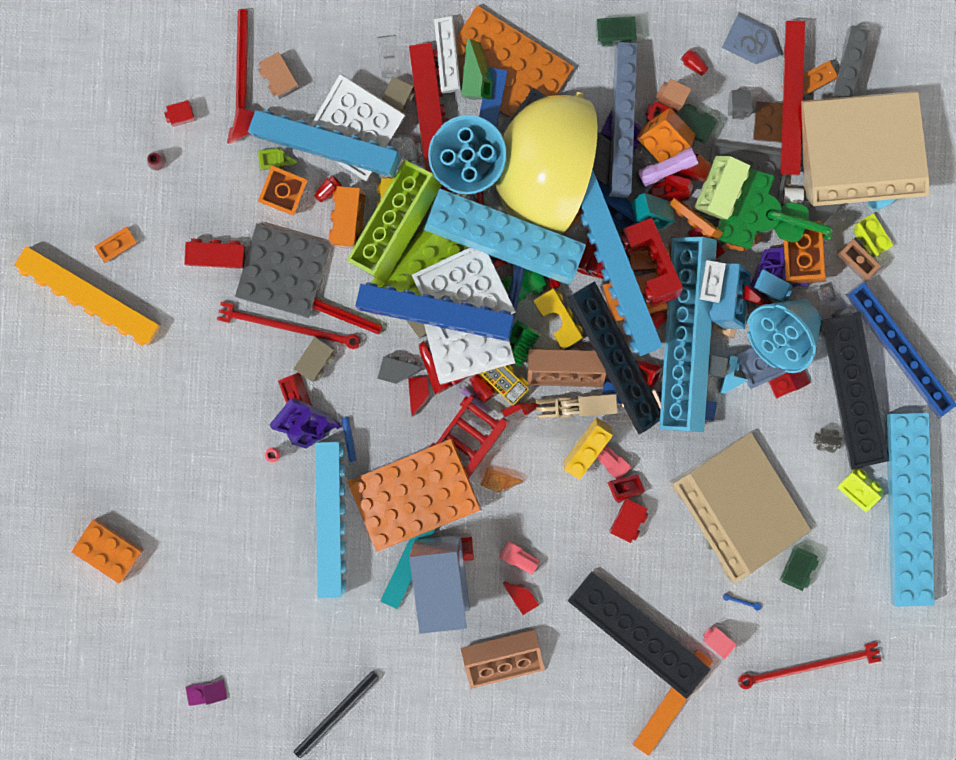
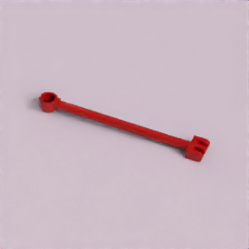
M220 303L221 306L227 307V311L219 309L218 313L226 315L225 318L217 316L218 321L230 323L231 318L343 343L349 349H357L360 346L357 343L353 346L349 343L351 338L361 342L359 336L351 334L348 337L234 311V304Z
M878 642L864 644L865 651L759 675L750 676L744 673L738 677L737 681L741 682L738 685L742 689L747 690L753 684L860 659L867 658L869 664L882 661L881 657L873 658V655L880 654L879 649L871 650V648L878 646ZM744 679H749L748 685L742 684Z

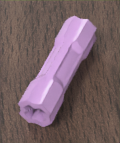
M689 148L674 157L638 171L644 186H648L659 181L661 178L682 169H688L699 163L693 148Z

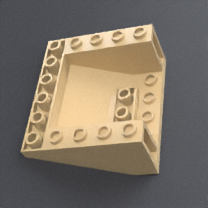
M918 91L802 101L804 195L813 206L929 196V173Z
M749 432L669 481L678 498L684 501L720 560L719 565L728 580L734 584L753 573L811 531L752 432Z

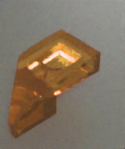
M487 468L481 486L500 493L522 484L523 480Z

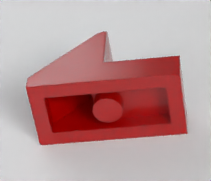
M803 370L797 373L787 372L768 381L775 399L807 386L810 384V380L806 371Z
M638 474L607 482L618 504L626 498L641 495L645 492Z

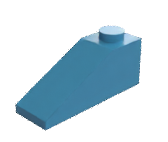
M763 269L754 286L764 295L779 302L789 301L794 292L791 284Z

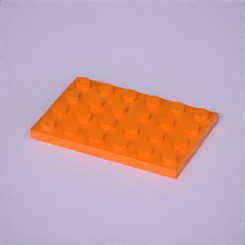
M478 5L456 37L461 86L463 84V67L465 65L467 39L480 42L488 67L508 71L500 112L511 119L533 87L547 97L557 95L574 66Z
M452 438L347 481L376 552L482 510Z

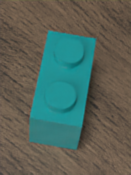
M644 193L631 202L637 223L652 218L656 228L662 230L675 222L672 207L669 205L670 201Z

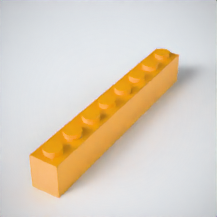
M25 246L14 265L18 268L17 272L25 277H28V275L35 278L34 282L42 287L45 285L52 288L50 292L59 297L64 295L68 298V303L75 307L79 304L85 308L83 311L92 317L96 314L101 317L100 322L109 327L111 324L116 326L117 332L124 336H127V334L134 337L133 341L141 346L144 344L150 345L161 327L158 323L28 246Z

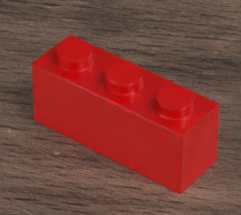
M191 238V242L185 243L184 265L243 269L245 246L241 245V241H229V244H221L222 240H210V243H202V239Z

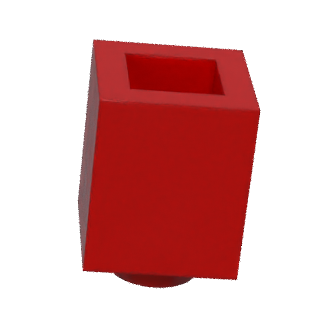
M189 100L166 106L165 118L167 123H171L173 127L196 121Z

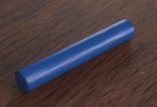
M349 417L342 418L348 458L349 462H355L357 459Z

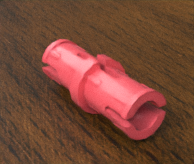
M275 447L266 450L265 458L267 461L273 463L280 459V451ZM271 452L275 454V458L271 457Z

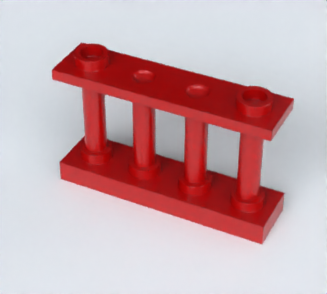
M475 395L466 396L460 403L462 408L436 442V444H439L445 440L453 439L456 448L469 457L468 459L471 460L467 467L464 465L469 478L510 423L505 417L495 420L472 403L476 398ZM467 409L491 426L493 431L489 436L482 434L461 418ZM456 424L480 441L482 446L478 451H473L450 434Z

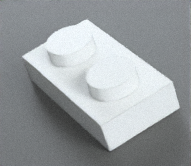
M706 260L700 300L719 303L725 263Z

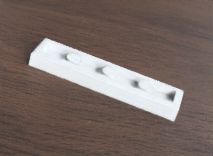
M448 16L434 19L441 92L444 94L461 91L454 17Z

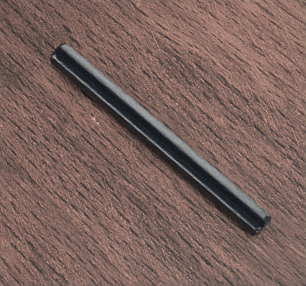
M371 671L294 750V754L298 758H302L379 679V676L374 671Z

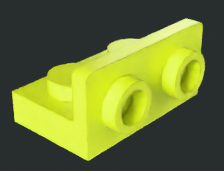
M874 213L853 225L855 236L858 240L861 239L865 245L863 246L864 250L872 258L877 257L894 246Z
M861 468L853 469L837 487L865 512H868L883 495L882 486L876 481L873 482Z

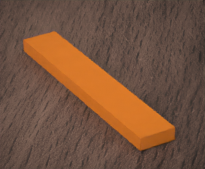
M698 650L695 651L694 655L708 667L712 664V659ZM671 687L634 741L633 746L649 756L687 699Z

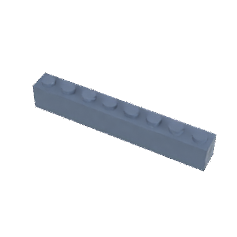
M618 42L615 48L609 197L628 198L631 193L637 43Z

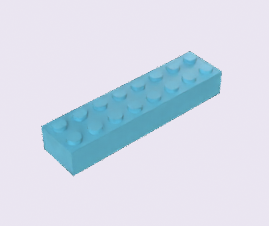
M439 189L424 228L425 231L567 285H570L574 280L586 246L584 243Z
M341 441L315 442L318 598H341L343 593L347 591V581L343 580V574L346 572V560H343V554L346 553V541H342V535L346 533V522H342V515L345 514V503H342V496L345 495V484H341V477L345 476V464H341V457L345 456L344 445H341Z

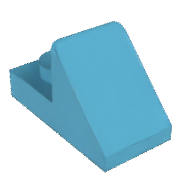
M728 356L727 363H730L728 375L725 374L724 378H722L719 393H727L748 380L734 376V372L737 373L740 366L736 356Z

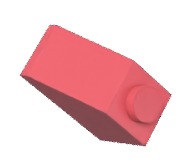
M715 626L713 628L709 627L703 634L704 639L702 641L724 660L737 645Z

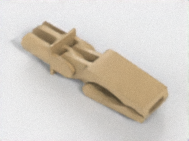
M616 393L578 396V399L556 397L536 400V404L555 403V405L536 407V411H556V413L538 414L537 419L572 417L573 414L593 416L618 413Z

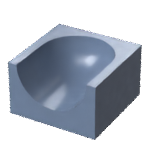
M461 534L415 539L409 558L419 634L467 629L465 611H470Z

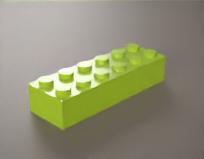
M404 160L346 261L386 283L442 186L434 174Z
M424 226L408 243L386 283L377 278H374L371 283L377 284V287L385 288V286L394 287L399 292H404V290L413 291L416 293L415 295L420 296L421 294L412 275L464 251L467 246L425 231Z

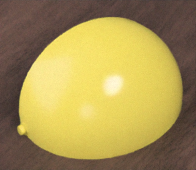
M576 92V96L553 95L541 98L526 106L514 117L502 136L506 145L507 157L504 170L495 182L499 199L508 215L560 235L570 226L583 201L592 173L597 146L598 128L596 111L592 102L583 98L584 94Z

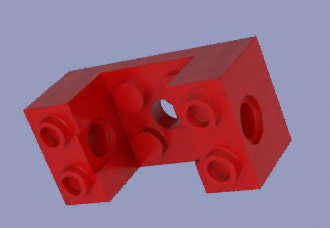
M650 218L624 228L620 238L627 256L629 257L650 249L648 250L650 259L652 261L655 260L657 265L656 272L658 277L647 281L645 284L646 288L643 289L644 293L642 296L646 305L649 304L652 309L679 298L683 287L653 219Z

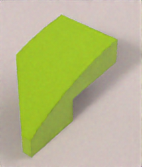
M281 149L257 151L260 170H268L272 165L280 168L297 165V161L290 158Z

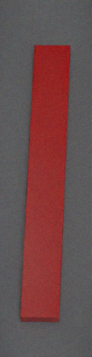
M785 21L780 175H800L805 21Z

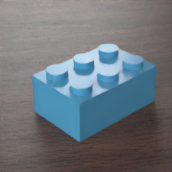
M725 263L719 303L713 302V307L710 308V318L723 329H745L748 301L743 300L742 296L745 285L750 286L751 273L741 264Z

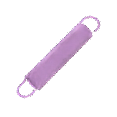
M466 386L460 392L465 397L475 395ZM477 396L472 403L484 412L492 411Z

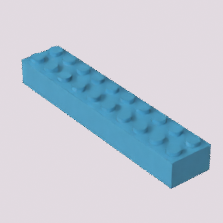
M592 169L588 187L580 205L582 212L580 219L583 226H587L590 233L587 234L590 244H594L597 251L594 252L598 263L602 262L604 267L601 272L604 280H609L611 285L608 288L612 299L616 298L618 305L615 308L619 317L624 318L625 323L622 324L626 335H630L632 338V342H629L632 351L642 356L662 348V344Z

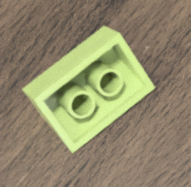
M716 156L694 209L720 219H728L734 211L736 199L741 195L742 184L749 176L748 170L750 165L731 156Z

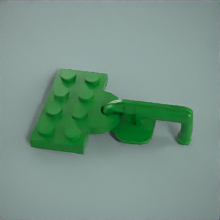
M749 169V176L742 184V192L734 203L732 215L728 219H720L717 228L723 234L719 239L714 237L717 241L752 250L757 232L765 233L774 229L779 239L789 242H798L803 237L805 229L822 233L823 238L826 240L832 238L833 232L829 225L808 220L809 211L803 205L789 202L781 207L779 201L769 195L775 176Z

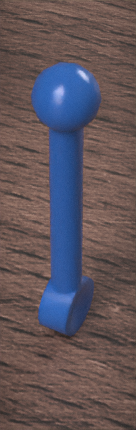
M728 593L723 595L725 601L738 602L753 607L756 611L761 609L759 603H750L731 597Z

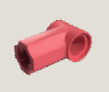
M607 444L597 456V459L615 479L622 478L632 468L621 456H617Z
M509 540L499 556L505 562L513 566L516 565L531 575L540 562L536 557L526 553L521 547Z

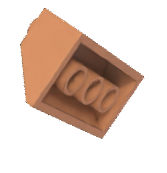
M533 348L528 351V385L604 386L606 371L594 349L582 351L581 349L563 350L561 348H554L552 350H544L543 348Z
M535 630L461 648L471 689L545 671Z

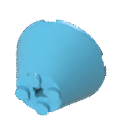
M471 115L458 116L445 122L435 136H433L428 154L430 168L435 178L447 189L460 194L479 193L491 187L501 176L507 157L506 145L498 129L489 121Z
M806 298L765 304L756 308L750 314L747 324H749V332L747 334L753 349L767 364L773 368L785 369V372L797 373L805 370L814 360L821 320L823 318Z

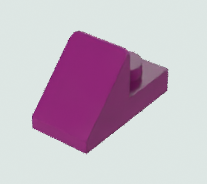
M224 680L185 687L189 706L205 703L209 705L227 699Z

